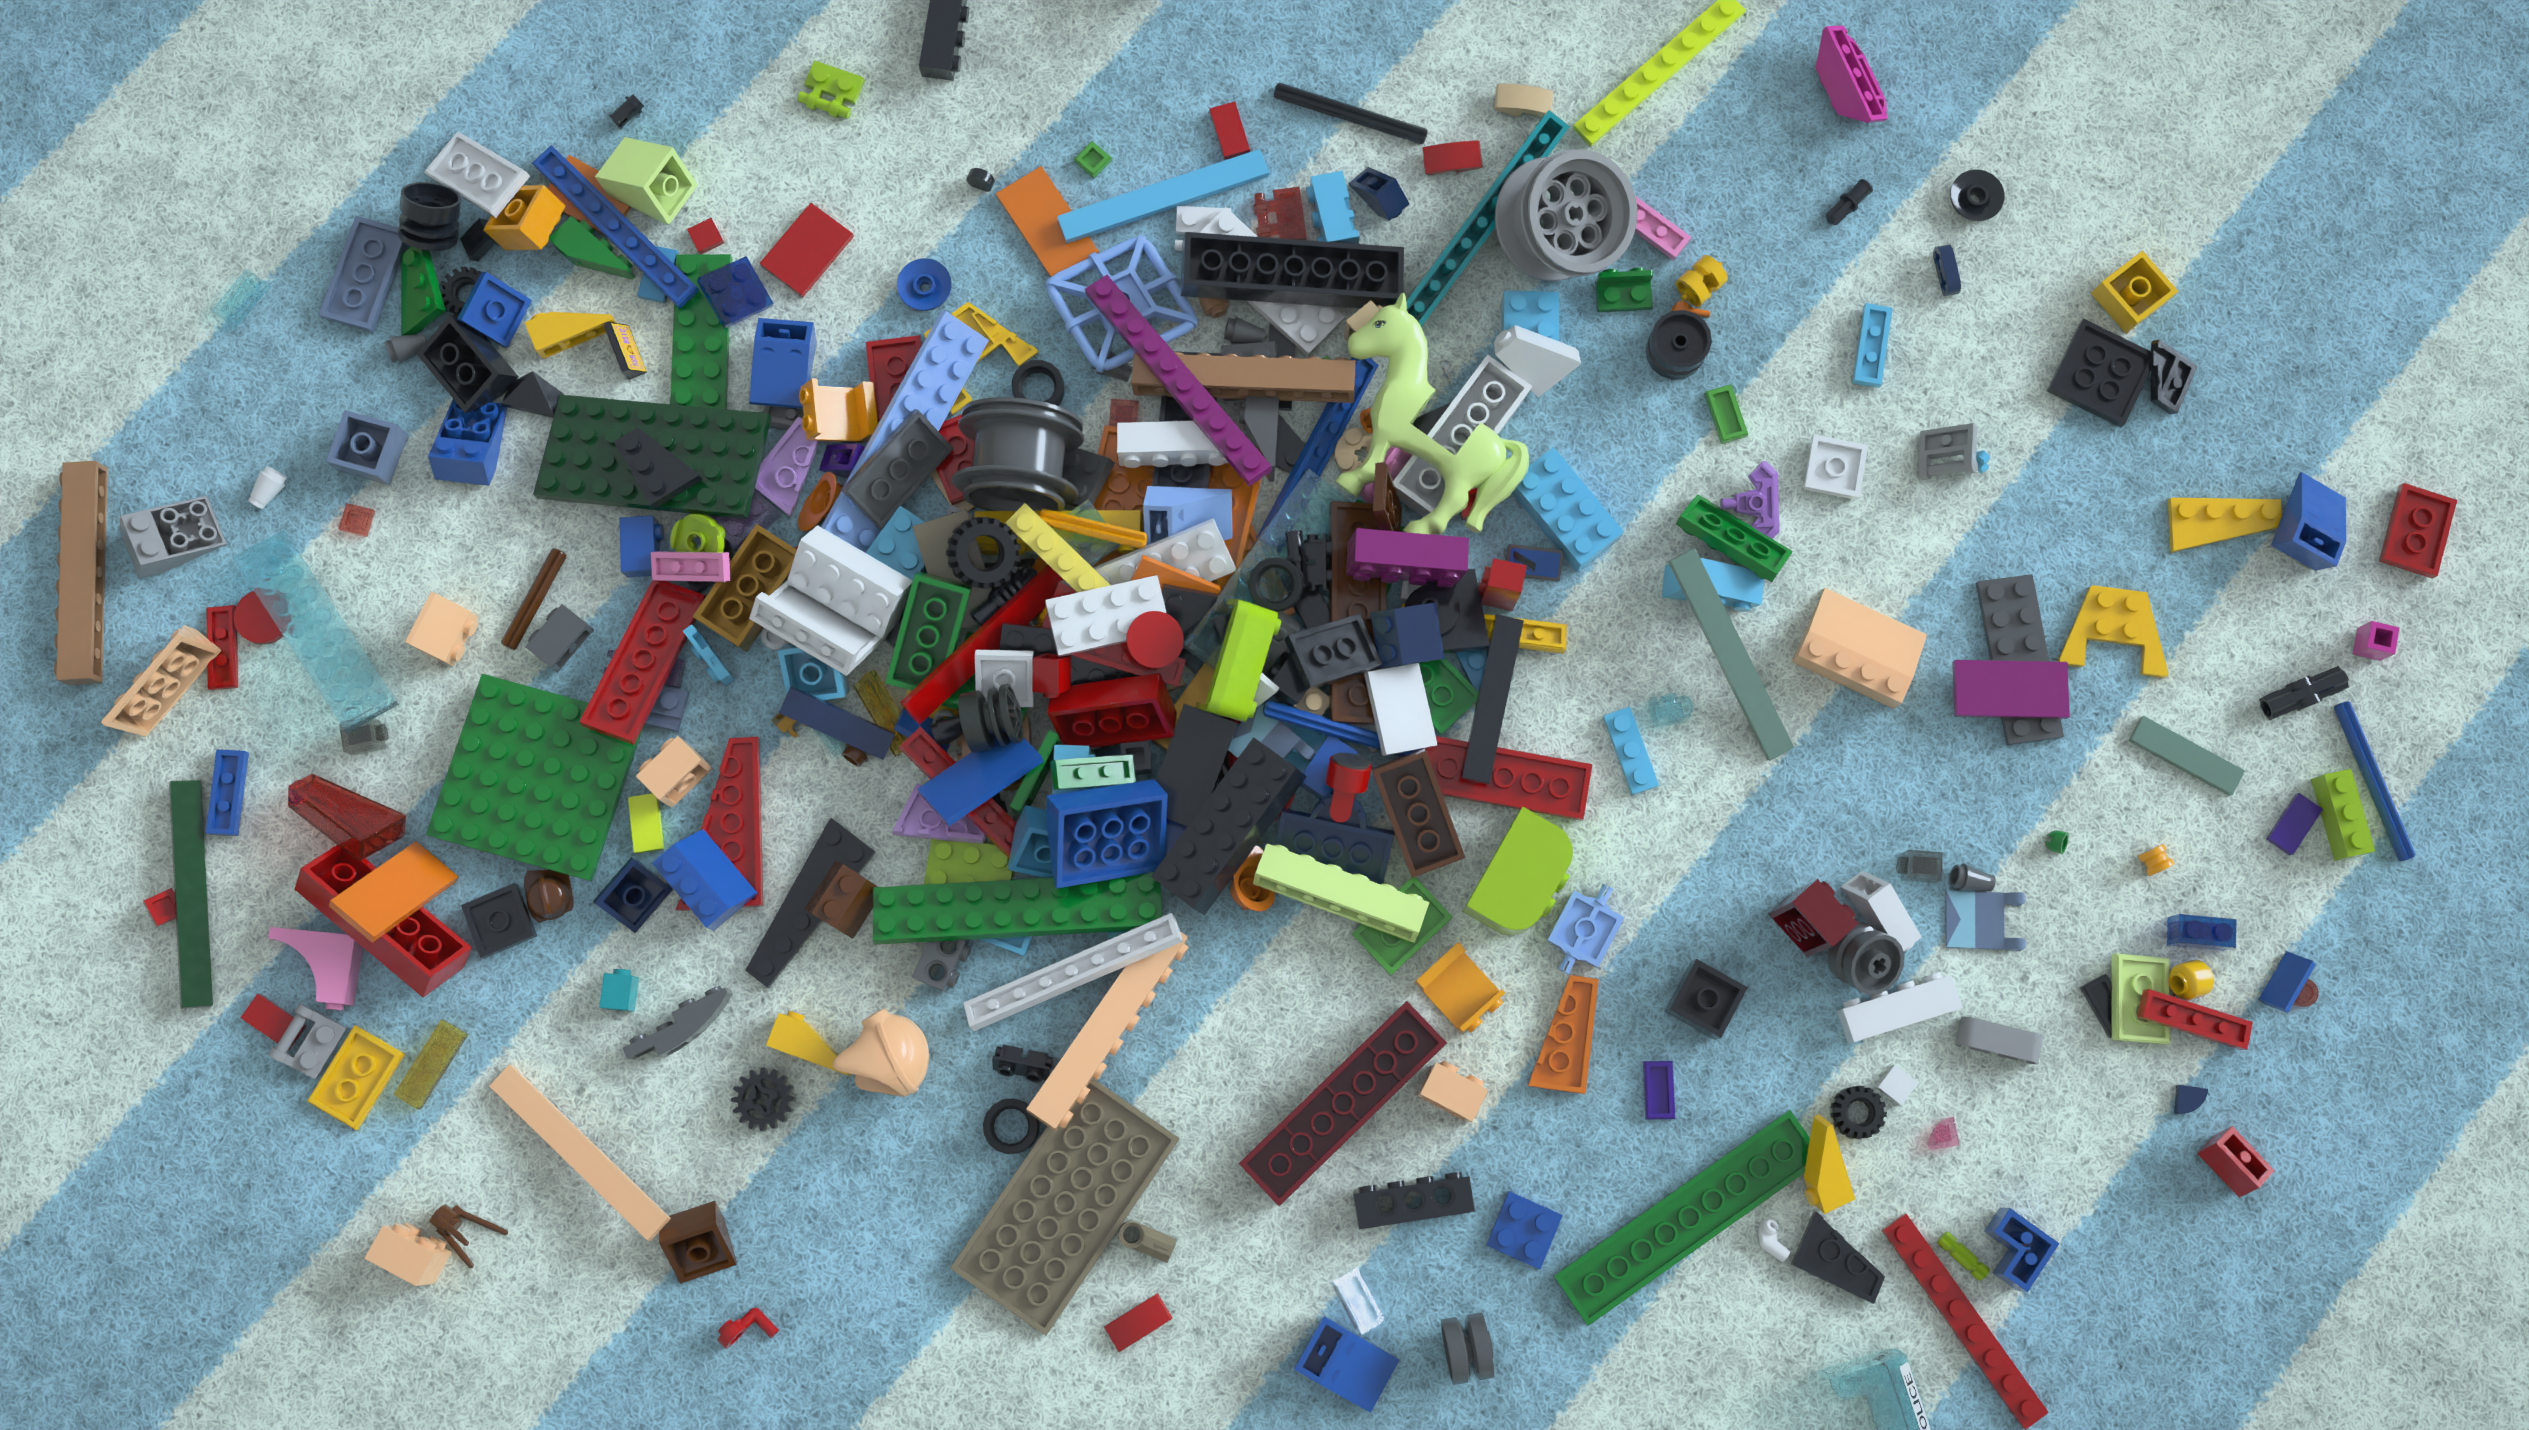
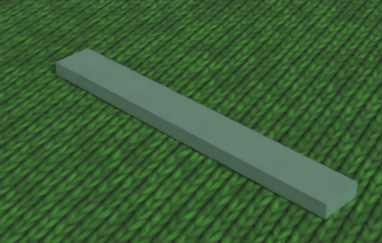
M1691 548L1669 560L1668 563L1765 757L1771 761L1793 749L1794 745L1696 549Z

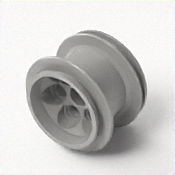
M1579 149L1561 151L1549 157L1537 158L1521 165L1504 183L1499 193L1495 210L1497 236L1508 259L1526 275L1550 282L1566 280L1574 276L1592 275L1612 265L1624 254L1630 245L1637 223L1636 197L1632 185L1622 169L1611 159L1600 153ZM1546 190L1550 193V201L1546 198ZM1540 217H1541V218L1543 219V221H1544V227H1543V228H1542L1541 225H1540V221H1539V220H1540ZM1558 237L1562 242L1561 248L1557 244Z

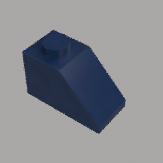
M1367 167L1348 183L1378 216L1389 221L1398 217L1402 210L1410 204L1396 178L1370 167Z

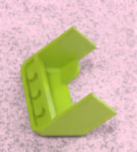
M1227 599L1226 605L1233 606V610L1205 704L1197 702L1196 708L1246 722L1247 718H1253L1257 702L1253 700L1272 636H1277L1281 626V619L1277 618L1278 612L1243 600Z

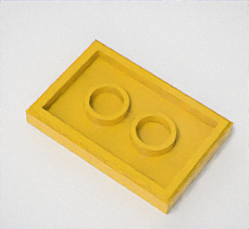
M354 1025L307 1102L351 1128L359 1130L405 1053L359 1026Z

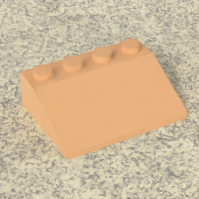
M1824 588L1791 662L1895 709L1903 702L1911 684L1927 634Z
M184 625L172 634L171 641L166 647L153 656L152 663L146 670L134 678L133 685L126 693L120 695L115 700L113 708L107 713L101 723L108 727L146 737L204 672L208 663L212 659L214 660L222 650L210 642L197 629Z

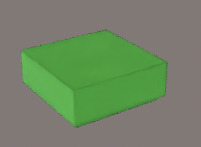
M1093 141L1074 158V162L1093 179L1112 161V157Z

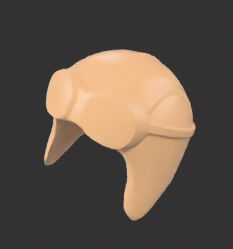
M885 1008L869 1015L861 1022L864 1028L857 1040L836 1056L833 1061V1067L840 1072L854 1074L855 1084L862 1090L899 1097H907L916 1093L925 1078L929 1065V1049L923 1032L910 1019L890 1014Z

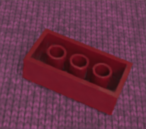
M1818 879L1793 891L1768 914L1806 957L1833 947L1858 924L1854 919L1856 915L1853 910L1845 903L1841 905L1834 897L1835 892L1832 887L1825 881L1820 882Z

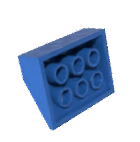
M1155 779L1046 796V826L1056 888L1154 872L1165 858L1168 794Z

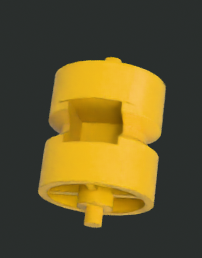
M1703 255L1692 265V270H1687L1676 280V288L1682 295L1680 298L1683 301L1687 300L1695 307H1700L1711 297V292H1716L1728 281L1727 273L1722 267L1723 264L1709 255Z

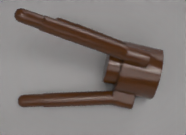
M444 1204L432 1215L430 1223L437 1228L436 1232L448 1242L470 1269L474 1267V1264L451 1236L453 1235L464 1246L469 1245V1241L458 1231L462 1224V1220L459 1219L460 1217L502 1235L508 1234V1230L470 1214L458 1205L450 1208L447 1204Z

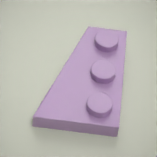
M801 417L795 420L761 462L755 485L758 491L789 516L793 514L820 441L806 440V432L802 428Z
M918 783L892 830V835L979 844H983L986 835L966 815L951 826H948L920 796L917 789L922 785Z

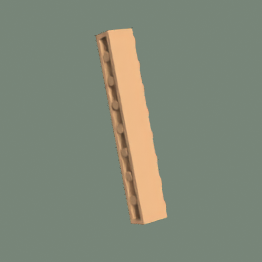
M1180 932L1183 942L1125 966L1027 1107L1029 1114L1055 1132L1060 1126L1064 1129L1074 1115L1070 1112L1076 1102L1082 1104L1090 1092L1087 1086L1093 1078L1098 1080L1107 1068L1104 1061L1109 1054L1116 1055L1124 1043L1120 1039L1126 1030L1131 1032L1140 1020L1137 1014L1142 1006L1148 1008L1157 995L1153 990L1159 982L1163 985L1173 971L1169 968L1175 959L1180 961L1189 947L1185 944L1188 936Z

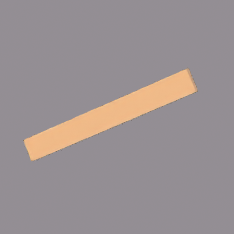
M509 1064L490 1084L489 1087L647 1241H651L671 1218L513 1065Z

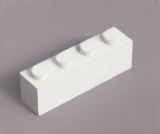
M1194 421L1117 423L1119 466L1136 468L1142 465L1165 467L1167 465L1181 464L1183 466H1194L1205 463L1219 466L1229 463Z
M1939 972L1923 977L1925 983L1915 986L1914 981L1897 985V992L1888 994L1886 990L1881 994L1870 995L1871 1000L1861 1003L1860 998L1843 1002L1844 1008L1837 1010L1847 1042H1857L1962 1009L1963 1006L1952 976L1942 977Z

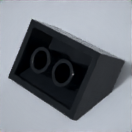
M449 315L417 352V356L465 413H470L503 396L519 376L485 336L458 321V316Z

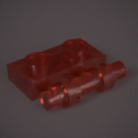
M1300 187L1273 190V200L1270 201L1265 200L1264 193L1254 194L1255 204H1253L1254 215H1257L1258 227H1256L1258 237L1271 238L1272 235H1279V238L1307 240ZM1269 212H1275L1277 223L1269 224Z

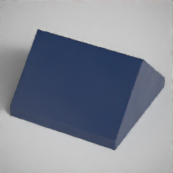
M631 857L593 902L636 933L673 889L643 863Z

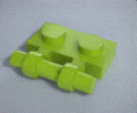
M814 60L804 82L805 87L812 89V92L808 94L800 91L797 101L806 104V107L816 110L818 108L829 112V115L838 118L841 116L849 119L851 108L843 105L845 101L856 104L865 79L862 76ZM824 93L835 97V99L831 102L822 99L821 96Z

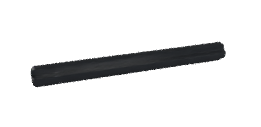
M1277 83L1274 90V97L1276 99L1412 142L1424 144L1427 138L1428 130L1426 128L1283 83Z

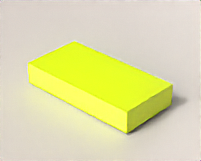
M653 793L628 797L634 853L664 850L659 799Z

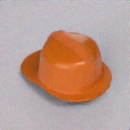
M826 472L822 475L814 490L805 500L797 521L798 528L801 531H809L821 519H826L839 496L843 485L836 482L835 475L832 472Z
M1255 846L1235 873L1230 884V893L1233 900L1241 906L1242 910L1250 909L1260 912L1266 911L1272 906L1275 900V892L1253 884L1256 870L1264 852L1258 846Z

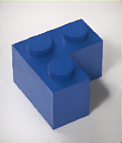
M2000 1207L1984 1230L1985 1233L2008 1248L1993 1274L2015 1290L2022 1292L2030 1290L2060 1244L2011 1208Z

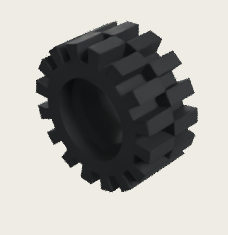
M466 266L461 267V272L456 268L453 269L454 275L451 277L447 273L445 276L448 280L447 283L442 281L440 284L444 289L440 290L444 305L455 316H459L465 302H461L458 299L459 290L465 285H475L481 273L473 267H470V270Z
M1853 1086L1841 1090V1093L1834 1097L1835 1101L1831 1103L1830 1107L1832 1108L1830 1116L1834 1119L1833 1125L1835 1128L1837 1127L1842 1135H1847L1852 1139L1869 1138L1873 1134L1880 1132L1879 1128L1884 1127L1885 1122L1883 1119L1887 1117V1112H1884L1883 1107H1886L1885 1102H1881L1879 1093L1875 1094L1873 1089L1865 1088V1086ZM1854 1101L1863 1102L1868 1108V1118L1862 1124L1852 1122L1848 1116V1107Z

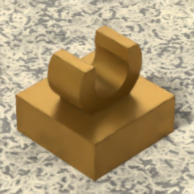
M779 712L771 719L783 733L787 731L793 737L798 736L793 730V725L797 721Z

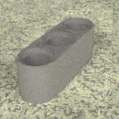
M1961 1016L1955 1045L1959 1047L1961 1045L1969 1046L1971 1050L1987 1054L1990 1052L1998 1053L2000 1057L2016 1061L2018 1059L2027 1060L2026 1063L2038 1065L2044 1036L1977 1018Z

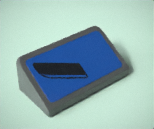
M1509 544L1506 552V561L1527 565L1524 578L1560 581L1564 550Z

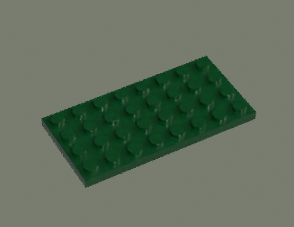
M560 394L533 495L537 499L748 519L771 417L768 413ZM638 427L698 473L703 480L654 509L614 441Z

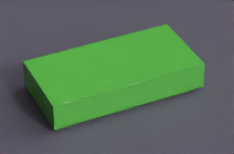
M1732 385L1705 391L1704 395L1721 444L1747 437L1749 434Z

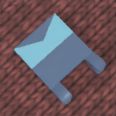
M1263 704L1256 707L1253 718H1247L1246 722H1241L1237 726L1229 747V751L1238 758L1254 737L1283 759L1294 748L1309 761L1316 754L1307 743L1282 721L1265 717L1263 715Z
M1946 890V947L2009 951L2024 950L2026 948V940L2024 938H2005L2004 905L2020 906L2026 902L2025 893Z

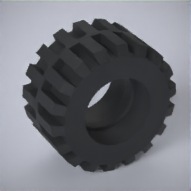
M975 517L971 520H966L953 530L952 537L948 539L947 543L949 546L948 550H946V556L949 559L948 565L952 568L953 574L967 585L982 589L996 588L1001 586V583L1010 580L1011 574L1016 573L1018 569L1016 565L1021 560V556H1019L1021 547L1016 540L1018 537L1015 532L1010 530L1007 524L994 518ZM979 536L991 537L996 541L999 548L997 562L991 568L985 570L975 568L968 559V547Z

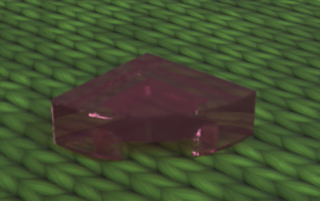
M1954 1116L1941 1120L1934 1127L1928 1141L1929 1150L1960 1145Z

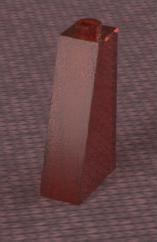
M310 774L289 785L288 807L358 862L403 838L405 834L406 816L403 813L315 774Z

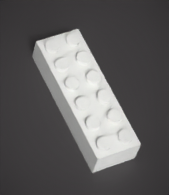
M1487 354L1427 436L1456 455L1480 423L1486 425L1499 435L1527 397L1532 386ZM1412 455L1393 481L1399 500L1422 517H1425L1437 507L1445 489V481L1437 468Z

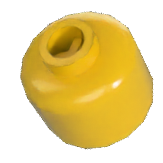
M2190 960L2174 966L2170 971L2168 982L2170 989L2183 1000H2192L2211 992L2214 985V977L2211 969L2204 962Z

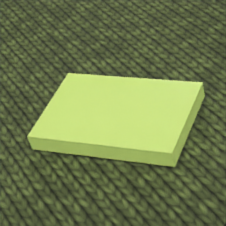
M2111 954L2112 1040L2170 1044L2169 1027L2137 1017L2144 989H2151L2170 995L2168 982L2170 976L2169 958Z

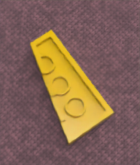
M2171 497L2168 499L2170 553L2277 529L2282 518L2281 499Z

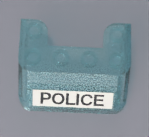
M1889 1348L1818 1370L1821 1377L1829 1379L1832 1390L1838 1397L1849 1400L1863 1395L1866 1396L1877 1430H1932L1910 1362L1906 1354L1901 1350Z

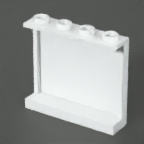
M787 581L769 596L761 592L755 598L749 617L752 621L846 676L887 637V635L883 639L787 584Z

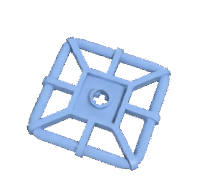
M1139 235V237L1123 241L1098 254L1096 252L1091 253L1089 258L1056 273L1046 280L1045 288L1065 322L1066 331L1068 334L1073 335L1088 362L1096 368L1097 372L1103 373L1104 370L1115 369L1133 360L1135 352L1130 348L1107 359L1114 337L1119 333L1086 296V286L1067 282V280L1092 268L1097 270L1101 278L1108 275L1146 320L1158 317L1180 323V325L1160 334V337L1166 343L1187 334L1197 327L1198 318L1193 307L1186 297L1180 296L1181 288L1177 284L1178 278L1169 271L1154 245L1146 240V236ZM1134 249L1128 269L1111 276L1103 263ZM1143 250L1160 275V278L1143 285L1136 273ZM1168 288L1182 312L1157 306L1150 294L1160 289ZM1059 292L1087 298L1093 310L1074 318ZM1100 319L1107 331L1099 357L1081 329L1083 326Z

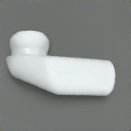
M1773 1219L1762 1221L1758 1227L1760 1246L1783 1263L1789 1256L1790 1250L1777 1242L1776 1230L1779 1228L1778 1224Z

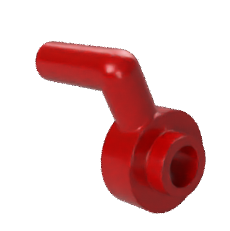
M754 1307L741 1319H737L734 1322L730 1319L718 1330L720 1336L717 1341L725 1349H728L754 1322L770 1339L779 1329L760 1309Z

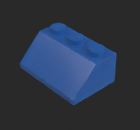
M704 829L673 844L652 862L703 925L712 931H715L758 894Z

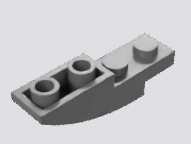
M716 986L705 992L706 997L697 1001L691 998L678 1004L679 1009L672 1012L676 1023L673 1024L672 1021L657 1026V1032L646 1036L644 1033L629 1040L630 1045L623 1047L627 1059L634 1060L653 1050H656L659 1057L665 1058L692 1042L716 1020L733 995L731 989H722L721 986Z

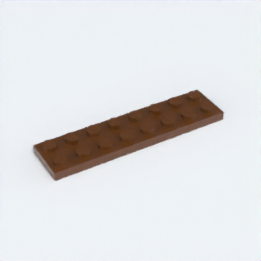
M1331 501L1329 503V540H1332V556L1329 557V568L1332 571V578L1329 584V623L1360 614L1375 646L1370 613L1386 610V583L1382 582L1381 578L1358 581L1353 579V576H1346L1347 543L1356 528L1380 530L1373 513V504ZM1378 668V669H1374V670H1371V671L1381 670V669H1386V668H1380V669ZM1364 673L1329 684L1330 720L1347 724L1376 725Z

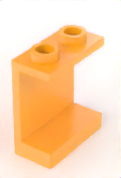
M812 378L801 386L799 400L803 404L802 428L806 432V440L869 442L878 425L873 382L863 381L854 388L818 386L817 379Z
M1457 942L1415 981V984L1460 1033H1463L1466 1029L1471 1033L1483 1022L1479 1018L1483 1013L1488 1010L1492 1014L1504 1003L1500 998L1505 992L1502 989L1498 990L1464 953L1466 949Z

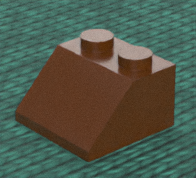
M835 860L808 902L805 910L853 939L873 908L874 887L878 886Z
M716 1201L670 1215L671 1219L659 1231V1244L680 1284L737 1265L725 1219Z

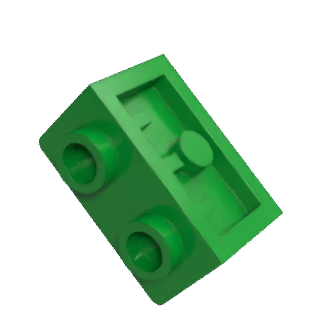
M1632 268L1629 271L1618 272L1617 269H1606L1598 273L1595 280L1597 312L1652 310L1651 280L1653 271L1645 270L1644 268Z

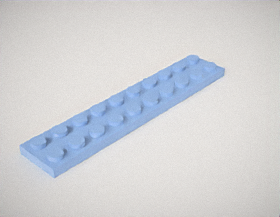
M941 310L846 483L914 409L919 410L939 431L989 340L947 311ZM842 491L821 528L866 553L882 531Z

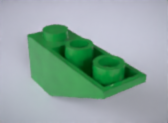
M570 216L549 237L553 246L576 266L632 280L635 278V275L630 270L633 265L623 255L617 257L611 251L614 248L603 237L598 240L592 235L595 231L584 220L578 222L574 217Z

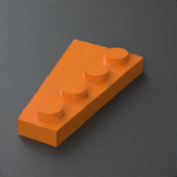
M1574 975L1568 977L1527 1086L1586 1094L1599 979Z

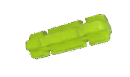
M1943 1233L1937 1241L1938 1245L1945 1251H1950L1949 1255L1966 1270H1971L1970 1274L1977 1280L1982 1281L1990 1272L1989 1267L1983 1262H1978L1979 1258L1961 1242L1957 1243V1239L1951 1233Z

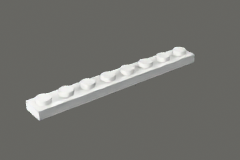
M1172 913L964 1002L969 1027L973 1031L979 1030L1183 942L1175 916Z

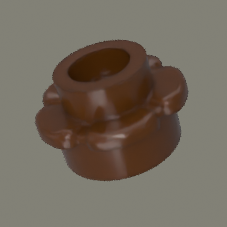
M845 744L842 756L856 767H860L864 761H868L866 752Z

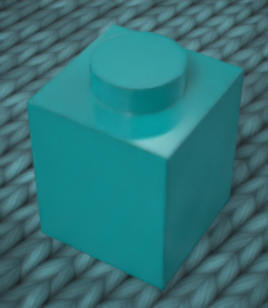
M613 969V974L604 973L599 1008L635 1012L639 977L631 975V970Z

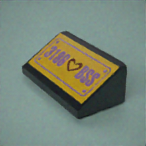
M613 322L604 323L609 341L625 377L630 380L647 373L629 325Z

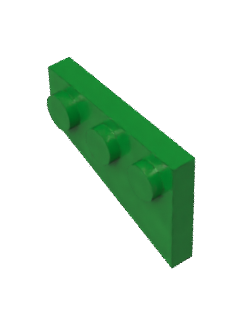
M412 246L401 254V336L419 333L446 311L430 251L417 249Z

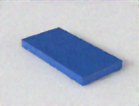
M994 736L993 749L969 753L917 790L948 826H951L1044 761L1042 756L1024 737L1022 742L1013 744L1009 739L1008 746L1003 747L998 742L996 736Z

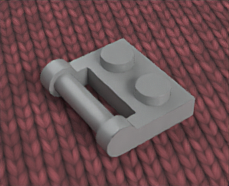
M1974 423L1920 431L1918 464L1920 479L1927 480L1931 479L1932 476L1966 472V474L1976 473L1978 470L1976 459L1978 427ZM1964 455L1963 461L1931 465V459Z
M299 1003L295 1009V1017L277 1046H272L268 1055L316 1079L347 1027ZM307 1018L311 1019L315 1024L295 1056L287 1053L289 1047Z

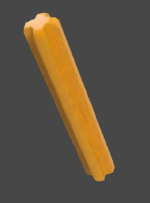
M1042 509L1039 513V517L1052 528L1140 549L1145 548L1148 536L1145 532L1047 509Z

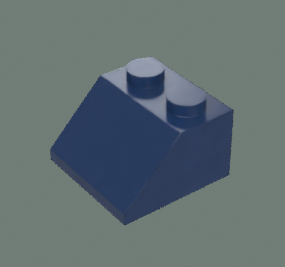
M1436 603L1370 613L1375 646L1382 662L1379 669L1444 659Z

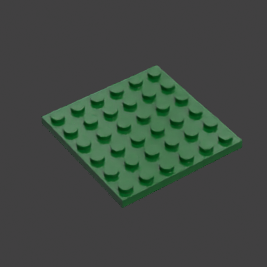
M482 673L426 835L592 882L643 728L635 744H629L581 726L579 721L589 704L587 702Z

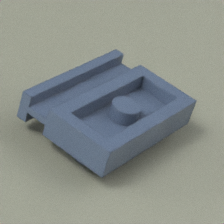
M663 686L645 725L679 732L689 692Z

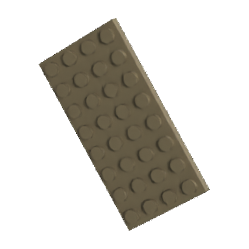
M1092 1079L1087 1086L1090 1092L1083 1103L1079 1104L1076 1102L1070 1112L1074 1115L1064 1129L1060 1126L1055 1132L1047 1126L950 1267L951 1270L1045 1336H1047L1180 1139L1095 1079Z

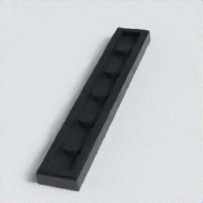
M1499 614L1495 615L1461 779L1486 785L1490 784L1524 620Z

